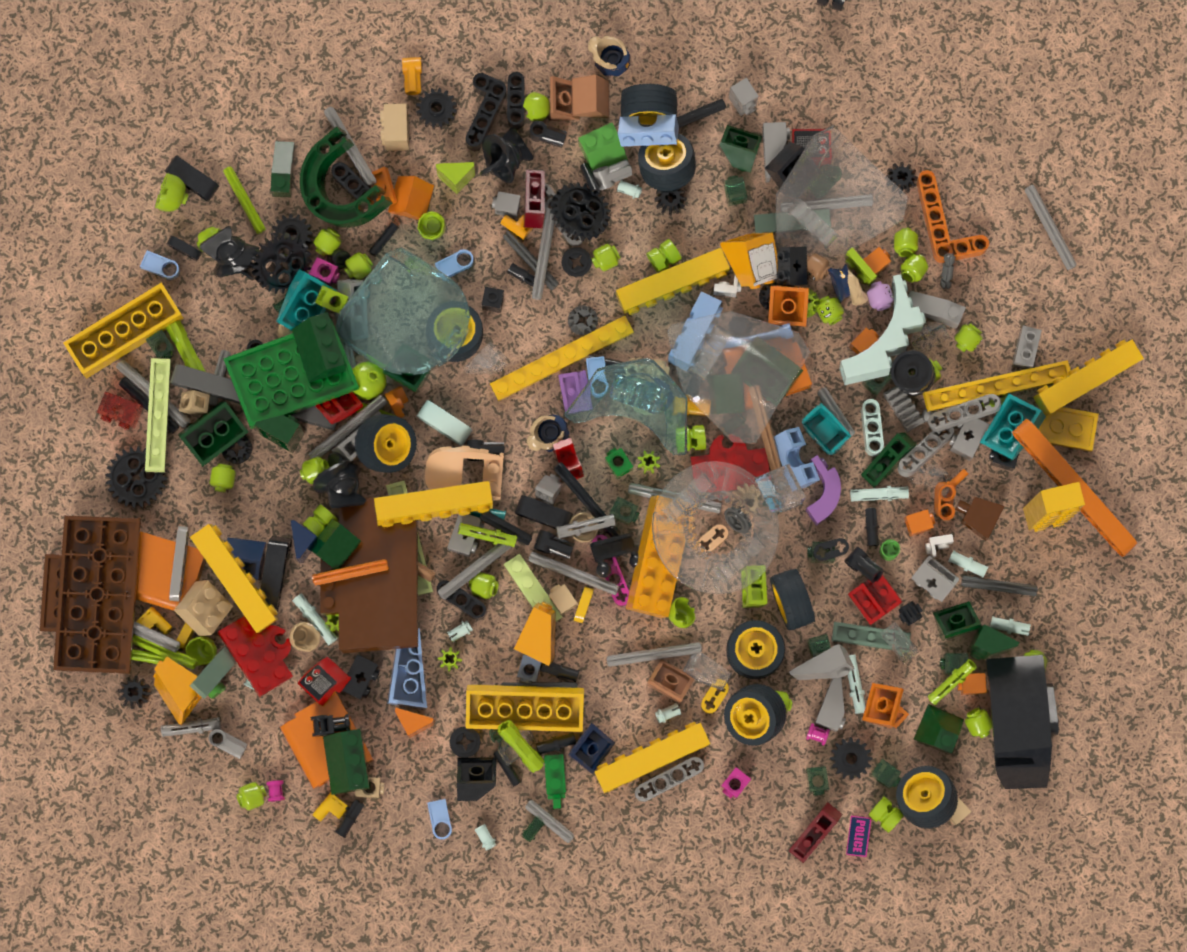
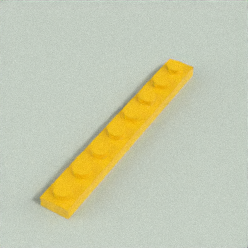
M623 316L490 383V386L499 402L633 334L634 331L626 316Z
M1066 360L923 393L927 412L956 406L989 394L1001 396L1054 384L1053 380L1060 376L1068 377V372L1071 370L1069 362Z

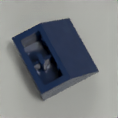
M228 537L227 541L234 549L232 553L235 558L239 557L245 565L243 567L247 574L250 573L255 580H262L266 542Z

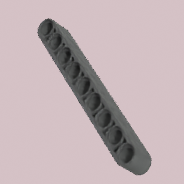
M175 365L170 381L172 385L240 404L231 379L183 365ZM315 406L291 414V416L301 422L329 430H335L337 423L330 424Z

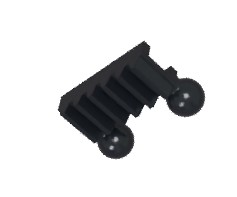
M633 532L590 544L595 563H598L596 572L600 577L605 578L611 574L612 568L605 561L615 557L618 558L631 554L629 563L633 568L636 567L639 549L634 546L632 540Z

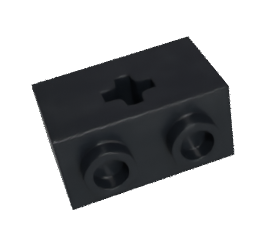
M777 247L778 285H807V247Z
M357 654L347 673L351 679L342 691L362 701L363 697L367 698L371 691L369 685L372 680L376 681L380 674V670H378L379 665ZM364 674L366 681H361L359 684V680L356 677Z

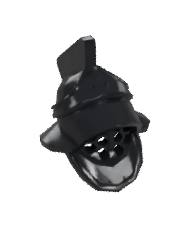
M514 127L510 128L502 137L496 134L485 136L482 141V150L487 168L482 170L480 175L486 176L490 172V174L497 176L502 181L512 183L515 172L521 166V162L523 160H533L532 153Z
M231 226L225 227L200 244V249L217 261L213 269L216 277L220 278L241 273L250 280H255L256 276L252 274V271L255 269L251 267V261L253 260L251 257L256 256L257 253L254 250H259L260 248L259 246L247 244L245 240L240 239L238 236H232Z
M337 452L328 455L327 462L330 468L318 474L314 479V490L319 494L327 493L331 508L364 505L366 499L358 494V476L361 468L349 463V460H343Z

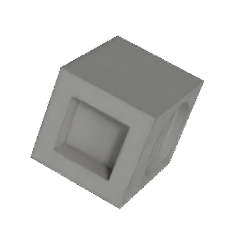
M498 191L497 197H493L492 202L495 214L504 216L507 214L510 217L517 218L521 196Z

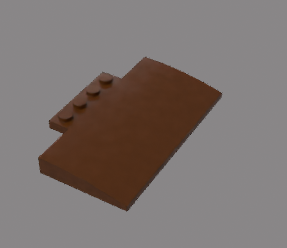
M365 498L366 502L364 505L339 508V523L362 541L341 568L386 559L389 565V569L386 571L320 585V614L323 616L339 614V650L342 653L418 647V520H414L410 524H401L400 522L394 523L390 527L378 526L374 498ZM320 559V573L335 570Z
M64 515L62 555L45 554L40 617L41 632H56L53 670L131 674L141 528L140 518Z

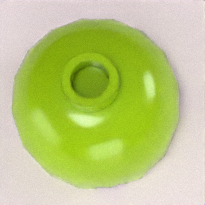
M167 173L161 184V191L157 196L155 208L165 212H173L179 209L181 204H186L188 194L185 193L186 186L179 177Z
M367 361L359 363L352 368L359 386V390L353 391L357 398L373 400L382 394L387 384V377L380 365Z

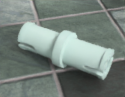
M954 550L948 561L964 568V571L967 572L968 570L982 578L988 569V566L974 561L972 557L968 558Z
M992 616L990 624L991 628L1007 631V634L1012 632L1026 636L1029 635L1031 624L1016 622L1011 618L1006 620Z

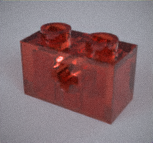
M105 391L97 414L101 416V420L108 423L115 421L119 423V427L129 430L130 427L136 428L143 407L141 404ZM120 409H122L123 414L119 413L117 415L115 411H120Z

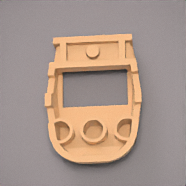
M470 446L437 448L430 453L426 461V485L429 490L462 485L463 458L484 459L482 482L489 481L492 501L501 500L504 453H500V455L488 453L489 450L470 448Z

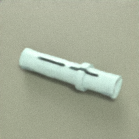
M908 486L850 489L851 502L909 499Z
M302 593L292 600L303 613L302 616L307 618L314 628L320 632L328 646L338 639L317 613L316 607L312 606Z
M849 655L855 668L853 670L856 680L854 682L852 671H850L847 675L851 689L849 694L853 699L855 714L864 713L866 707L864 700L865 690H862L856 655ZM855 686H857L860 702L857 699Z

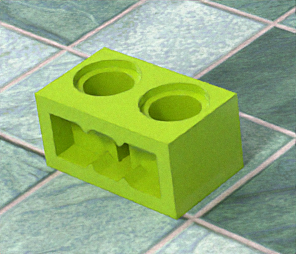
M745 566L740 570L743 608H762L768 604L765 566Z

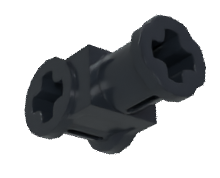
M346 714L344 717L335 718L333 715L310 717L313 721L314 729L312 737L335 734V731H350L349 714Z

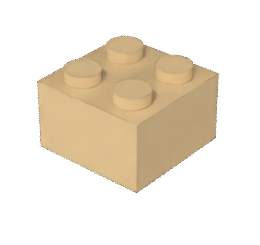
M384 104V110H380V121L382 127H384V129H381L382 145L386 146L387 151L409 150L407 104Z
M208 580L196 581L174 611L199 636H207L214 633L233 605Z

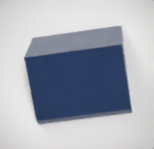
M291 520L296 559L299 563H304L311 553L309 549L316 541L317 536L297 521Z
M591 723L568 756L593 774L615 742Z

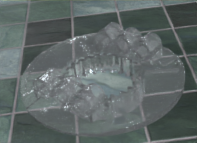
M718 461L702 462L692 465L675 475L660 494L652 519L653 540L658 555L665 567L684 585L703 593H731L755 582L770 565L779 539L778 515L776 510H771L766 500L771 499L773 503L771 496L764 497L756 483L759 480L751 473L730 463ZM719 499L721 501L725 499L726 503L732 502L733 507L739 508L741 512L745 513L746 517L750 518L751 530L746 534L741 533L744 539L739 540L735 549L728 554L718 555L717 553L711 554V551L705 552L704 546L699 547L700 541H695L694 539L697 534L692 533V530L695 529V526L691 524V522L695 521L693 515L697 514L696 509L701 508V504L706 503L708 500Z

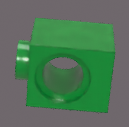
M614 448L606 453L605 462L616 479L633 470V465L622 448L618 450ZM621 458L624 463L618 467L613 464V460Z

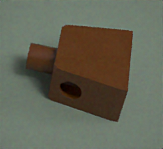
M974 497L970 504L959 500L955 510L964 514L961 521L964 526L981 539L987 541L1005 506Z

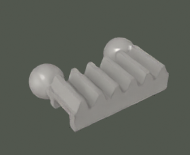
M897 386L883 394L907 433L924 422H928L929 416L936 412V410L927 412V409H924L920 416L919 411L916 410L915 405L911 402V398L899 390Z

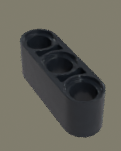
M512 72L508 76L507 122L509 127L520 129L524 125L525 79L520 72ZM518 79L521 81V84L515 86L511 82ZM515 97L521 99L518 104L512 103L511 100ZM519 116L521 119L518 122H513L511 118Z
M175 156L164 170L166 173L179 177L184 182L186 188L207 202L210 201L220 187L212 179L178 156Z
M338 162L332 166L331 171L334 180L355 201L370 190L346 164ZM340 169L346 171L343 176H337L336 172ZM353 182L359 184L356 189H350L349 185Z
M521 495L515 510L516 515L553 529L568 525L573 517L571 512Z
M443 580L439 582L437 585V593L442 586L446 585L450 581ZM461 588L447 599H443L474 620H482L487 614L485 604ZM459 596L467 598V602L464 605L456 603ZM476 606L483 608V613L479 616L474 615L472 612Z

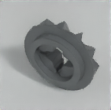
M581 305L574 307L568 316L569 328L575 334L581 336L593 332L598 325L596 311L590 306ZM578 314L582 315V317H588L586 320L587 326L584 323L577 324L580 320Z
M732 506L725 510L726 522L733 530L742 534H746L751 530L750 518L746 517L745 513L741 512L739 508L736 509Z

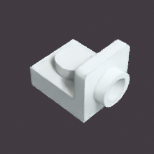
M736 275L734 276L733 285H730L728 282H718V284H715L713 295L736 297L737 292H741V285Z
M953 535L930 537L927 540L928 543H925L926 553L935 558L937 556L935 547L937 546L938 549L949 548V544L954 542Z

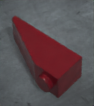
M526 170L523 227L542 229L545 214V171Z
M827 802L792 845L789 852L804 863L837 824L843 814Z

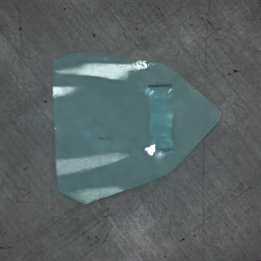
M644 358L598 368L565 412V417L573 423L586 422L597 417L609 415L634 419L651 429L659 437L664 447L673 455L687 454V397L672 378L652 359Z

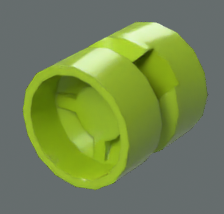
M670 239L661 243L659 249L653 248L646 253L648 260L658 273L668 269L669 264L674 265L682 260L679 251Z
M696 425L692 429H689L688 426L677 427L679 452L690 451L691 448L706 450L704 425Z
M319 504L313 511L314 516H309L302 525L318 537L332 519L337 522L339 520L329 510Z
M885 796L881 798L868 814L875 822H881L880 826L888 833L904 816L898 807H892V802Z

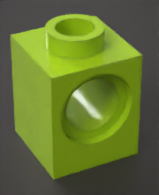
M322 285L315 303L341 314L347 307L348 296ZM336 296V302L331 305V298Z

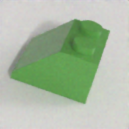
M609 123L578 138V145L592 173L597 168L609 167L625 159L628 161L624 147L620 145L618 133L613 123Z

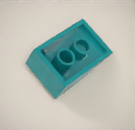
M299 269L289 286L276 322L292 331L293 328L309 317L325 313L327 308L315 303L322 285L333 290L335 289Z
M1008 394L980 443L1014 460L1023 449V446L1015 439L1012 432L1025 419L1031 421L1039 429L1046 416L1037 407Z

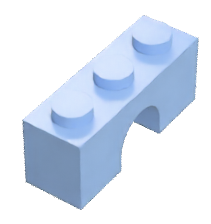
M676 114L657 115L655 124L649 127L641 126L639 116L620 117L618 137L621 147L677 144L679 126Z
M799 427L785 430L774 436L778 455L792 491L806 488L820 480L814 463L804 464L800 460V448L806 445Z

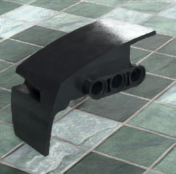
M1043 655L986 659L992 715L993 750L997 776L1005 789L1047 788L1052 754L1051 735H1058L1059 723L1053 683H1046Z

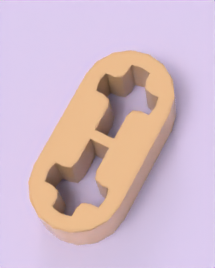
M716 525L704 534L696 544L698 553L708 555L722 544L728 536L727 528L723 525ZM716 529L724 531L723 538L717 537L715 540L712 538L716 534ZM711 540V543L708 545L709 550L700 549V542L706 543Z

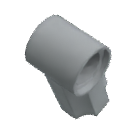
M625 159L609 167L597 168L593 171V175L600 190L612 187L615 182L631 176L632 168Z
M215 729L209 734L210 744L238 759H241L248 746L247 743L220 729ZM216 733L223 735V741L219 744L213 741V736Z

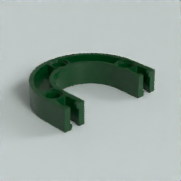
M335 127L319 140L306 155L300 171V191L308 209L319 219L337 227H357L374 219L392 205L393 202L389 197L384 196L385 190L378 185L373 186L350 204L335 205L330 201L325 191L326 173L337 158L354 146L350 139L343 137L347 133L343 129ZM341 137H343V138H342V141H340L339 143L336 144V142H337ZM381 194H383V195L381 196V199H380L379 201H377L376 203H374V201H375ZM320 199L319 204L316 206L317 200ZM368 205V210L364 212V208Z

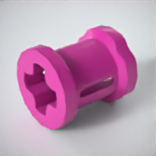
M811 723L806 739H812L821 742V745H825L830 729L825 730Z
M283 780L266 782L269 788L268 802L285 800L282 791Z

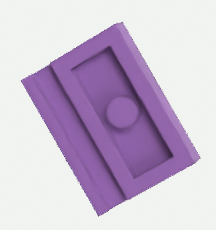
M586 370L558 375L565 413L592 409Z

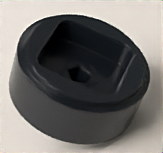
M337 249L331 255V263L338 266L339 269L347 267L345 261L351 256L346 250Z

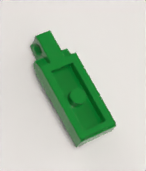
M563 754L545 755L546 793L548 799H553V809H561V798H565L566 794Z

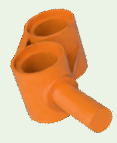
M962 469L950 482H939L935 486L934 513L943 520H950L955 515V508L953 507L956 495L955 487L968 475L965 469ZM948 487V494L942 496L943 488ZM944 506H947L948 512L945 515H942L941 509Z

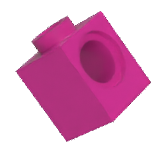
M318 257L309 272V275L330 287L333 283L336 284L340 277L338 266ZM325 269L331 271L327 277L321 276V272Z
M736 767L721 785L723 788L722 792L730 799L732 797L737 798L751 779ZM730 780H738L740 788L737 790L731 789L729 785Z

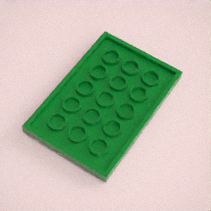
M332 319L330 320L345 363L346 372L309 383L293 333L223 358L250 429L256 428L254 425L257 421L280 415L288 416L359 390L358 383Z

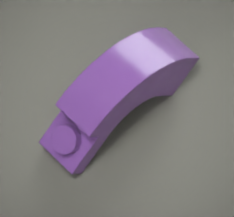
M818 455L813 457L810 463H814L817 474L822 480L823 494L818 501L805 510L816 526L832 514L838 504L841 493V483L837 470L833 467L828 471L826 469L828 468L826 461L823 458L820 459Z

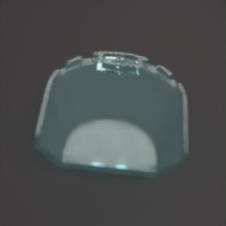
M401 247L384 255L340 311L335 329L341 343L382 369L396 374H422L429 372L428 369L438 364L439 366L443 365L460 349L468 334L470 309L463 291L453 279Z

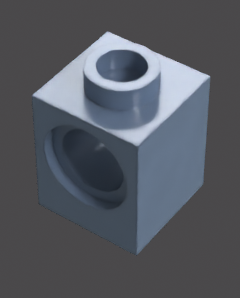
M523 654L517 677H520L521 681L531 684L532 681L536 682L542 662ZM525 665H533L535 672L527 673Z

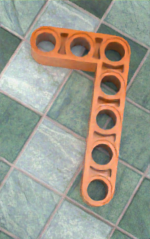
M929 170L922 171L917 179V188L934 259L939 263L945 262L944 257L938 253L940 249H944L947 253H953L956 257L955 261L983 255L989 247V240L984 235L950 241L935 175ZM926 177L931 183L924 184L921 178ZM931 195L935 201L928 202L925 196ZM930 214H937L939 219L932 220ZM934 232H941L943 238H936ZM975 242H982L984 248L978 249L975 246ZM957 246L965 247L966 252H959Z

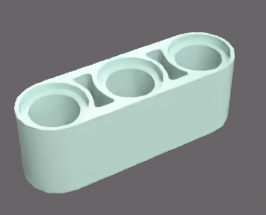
M868 399L861 407L864 446L868 455L877 456L884 448L880 406L876 400ZM872 405L875 408V412L868 413L865 406ZM875 424L877 431H869L867 425ZM872 442L877 443L879 450H871L869 444Z
M426 400L416 415L421 421L460 446H463L473 431L468 425L429 400Z

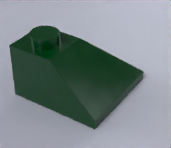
M727 125L720 142V147L732 167L751 173L763 136Z
M928 704L913 740L950 755L958 740L964 719Z

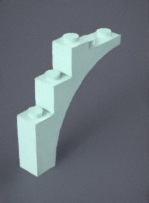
M901 274L893 276L892 279L894 312L886 331L867 350L841 361L839 369L844 385L889 375L892 366L890 356L899 355L906 351L909 345L907 334L922 331L923 325L926 323L925 315L923 312H920L919 306L913 307L912 299L906 293L908 291L906 281L902 280Z

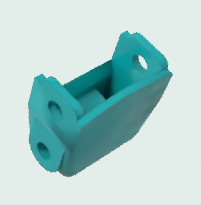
M822 403L802 419L804 430L828 455H834L852 437Z

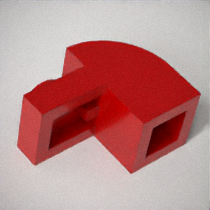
M571 438L553 444V452L557 463L562 462L576 480L584 477L582 466L576 455Z

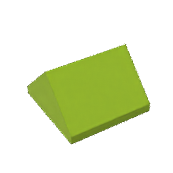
M474 162L436 164L438 178L456 194L475 176Z

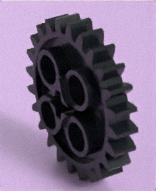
M571 182L568 186L564 185L561 189H558L550 204L552 207L550 213L555 214L552 220L558 221L556 227H562L561 233L567 231V237L572 234L574 235V240L580 237L581 241H584L586 237L590 241L593 236L597 238L604 232L609 225L608 221L611 217L608 214L611 210L605 209L609 205L607 202L603 203L605 196H593L590 189L587 188V183L581 187L579 182L575 186Z
M279 232L278 238L271 234L270 241L264 238L266 243L264 245L259 243L261 249L254 250L257 256H252L251 258L256 263H252L251 267L255 269L252 271V274L256 276L255 280L262 288L265 287L268 292L272 290L275 294L279 290L284 294L285 289H289L299 269L304 272L311 270V267L307 264L311 263L312 260L308 258L311 253L307 250L309 247L303 244V240L298 239L296 235L291 237L289 233H286L284 236ZM284 247V251L279 253V250ZM294 259H297V262L294 265H291L292 261ZM272 261L271 265L266 268L267 263ZM282 273H285L284 277L282 279H279V276Z
M140 446L137 447L136 451L130 447L128 453L123 449L122 456L116 453L117 460H110L113 467L107 466L111 473L105 474L107 478H110L109 481L105 482L106 485L112 486L108 489V492H115L112 497L114 499L119 497V504L125 501L127 508L132 503L134 509H136L137 504L144 508L145 502L151 506V499L158 501L156 495L163 496V493L160 491L161 488L167 489L163 482L169 479L163 477V475L167 474L168 471L155 472L152 479H146L147 472H145V468L142 470L146 461V448L142 452ZM133 460H138V467L131 469L130 463ZM134 475H137V476L139 475V476L141 477V479H140V480H137V479L135 480V479L133 478V476H134ZM122 476H127V483L124 485L119 484V479ZM137 487H144L141 495H135Z

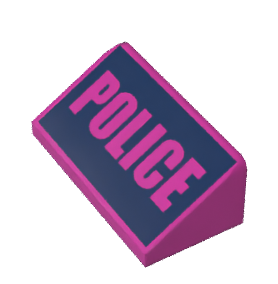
M851 816L846 855L867 857L871 818Z

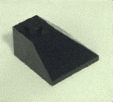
M495 757L457 758V801H478L496 787Z

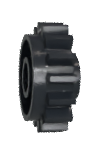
M431 88V93L429 94L424 91V98L419 96L421 103H416V108L420 110H417L416 113L417 116H421L419 118L420 122L425 121V127L430 125L433 130L436 127L442 130L444 125L450 126V120H455L453 115L457 114V110L454 109L457 107V103L452 102L454 100L453 95L448 97L449 93L447 90L442 93L441 88L437 92ZM434 106L442 108L439 112L432 111Z
M290 213L289 218L282 215V221L276 220L278 226H272L275 232L271 234L277 238L279 232L285 236L286 233L294 231L297 233L298 239L304 241L303 244L312 243V240L309 238L313 236V233L309 231L311 225H306L307 220L305 218L300 220L299 214L296 218H293L292 213Z
M852 737L849 738L848 742L842 739V745L836 743L835 747L837 750H831V753L834 754V757L829 758L830 761H834L831 768H836L835 774L841 773L842 779H845L846 776H849L850 780H853L854 776L860 779V773L866 775L867 771L865 768H871V765L868 763V761L873 760V757H868L871 749L865 750L867 744L860 745L859 738L855 742H853ZM847 754H853L856 757L854 764H849L846 761Z

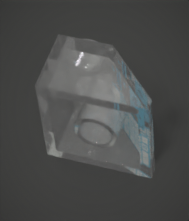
M789 464L754 478L771 513L786 512L802 505L806 498Z

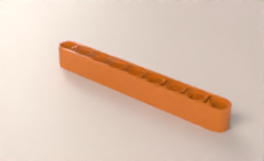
M1025 419L1012 432V435L1058 487L1076 482L1080 483L1085 502L1080 512L1120 556L1124 557L1137 545L1135 538L1031 421Z

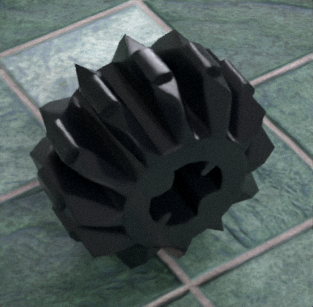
M900 162L899 166L894 163L892 165L893 169L888 168L887 170L889 175L885 176V180L889 181L887 187L894 186L892 192L899 189V194L903 193V189L909 193L910 188L916 186L914 183L918 179L917 176H914L916 170H909L910 164L904 167V162ZM898 176L905 177L904 181L902 179L898 180Z
M657 190L656 194L658 196L654 198V201L658 202L656 208H662V214L668 210L669 216H672L673 210L676 214H679V208L684 209L685 205L683 203L687 200L683 196L685 194L684 190ZM668 196L673 197V202H668Z
M134 676L133 682L130 677H127V685L124 682L120 683L124 689H118L117 692L124 695H121L118 699L120 701L125 700L123 703L125 707L130 704V708L135 709L137 703V706L142 708L141 701L149 702L144 697L151 696L150 692L145 691L150 688V685H144L146 680L142 678L139 681L138 676ZM138 688V690H137L138 695H137V696L133 695V696L131 697V696H130V695H132V693H130L131 689L136 690V689Z

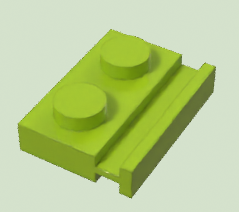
M853 247L849 249L844 257L846 259L845 264H847L849 269H854L858 273L857 278L862 284L866 283L870 286L875 282L877 275Z

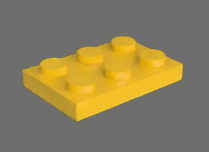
M1061 407L1047 415L1038 430L1052 445L1092 452L1099 414Z

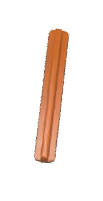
M386 559L313 574L312 580L314 585H321L386 571L389 569V565Z

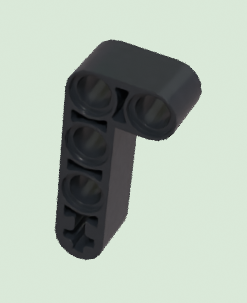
M478 73L473 77V89L476 93L484 96V99L466 134V146L471 151H478L482 148V141L489 134L507 96L506 85L502 81L484 73ZM478 81H485L486 85L479 87L476 83ZM496 88H500L503 90L502 94L499 95L495 94L493 91ZM488 105L495 106L493 111H487L485 108ZM480 121H485L487 126L480 128L477 124ZM476 133H478V135H477V141H478V142H474V144H472V143H471V140H474L475 137H476Z
M272 536L267 546L261 589L267 596L265 601L269 606L272 604L278 612L286 562L291 549L289 547L292 546V539Z

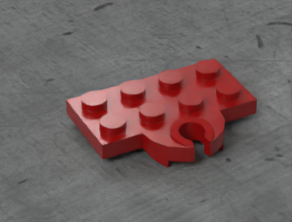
M722 434L713 440L709 448V455L690 457L695 495L735 491L737 486L743 488L744 483L748 487L753 484L756 488H759L756 483L757 481L769 480L771 484L765 448L747 450L745 442L735 434H729V438L733 443L732 447L724 448L722 446L724 438Z
M243 616L218 631V634L260 698L293 677L283 661L291 650L290 638H287L284 644H278L275 641V637L285 634L286 631L283 628L270 625L260 633H256L246 617Z

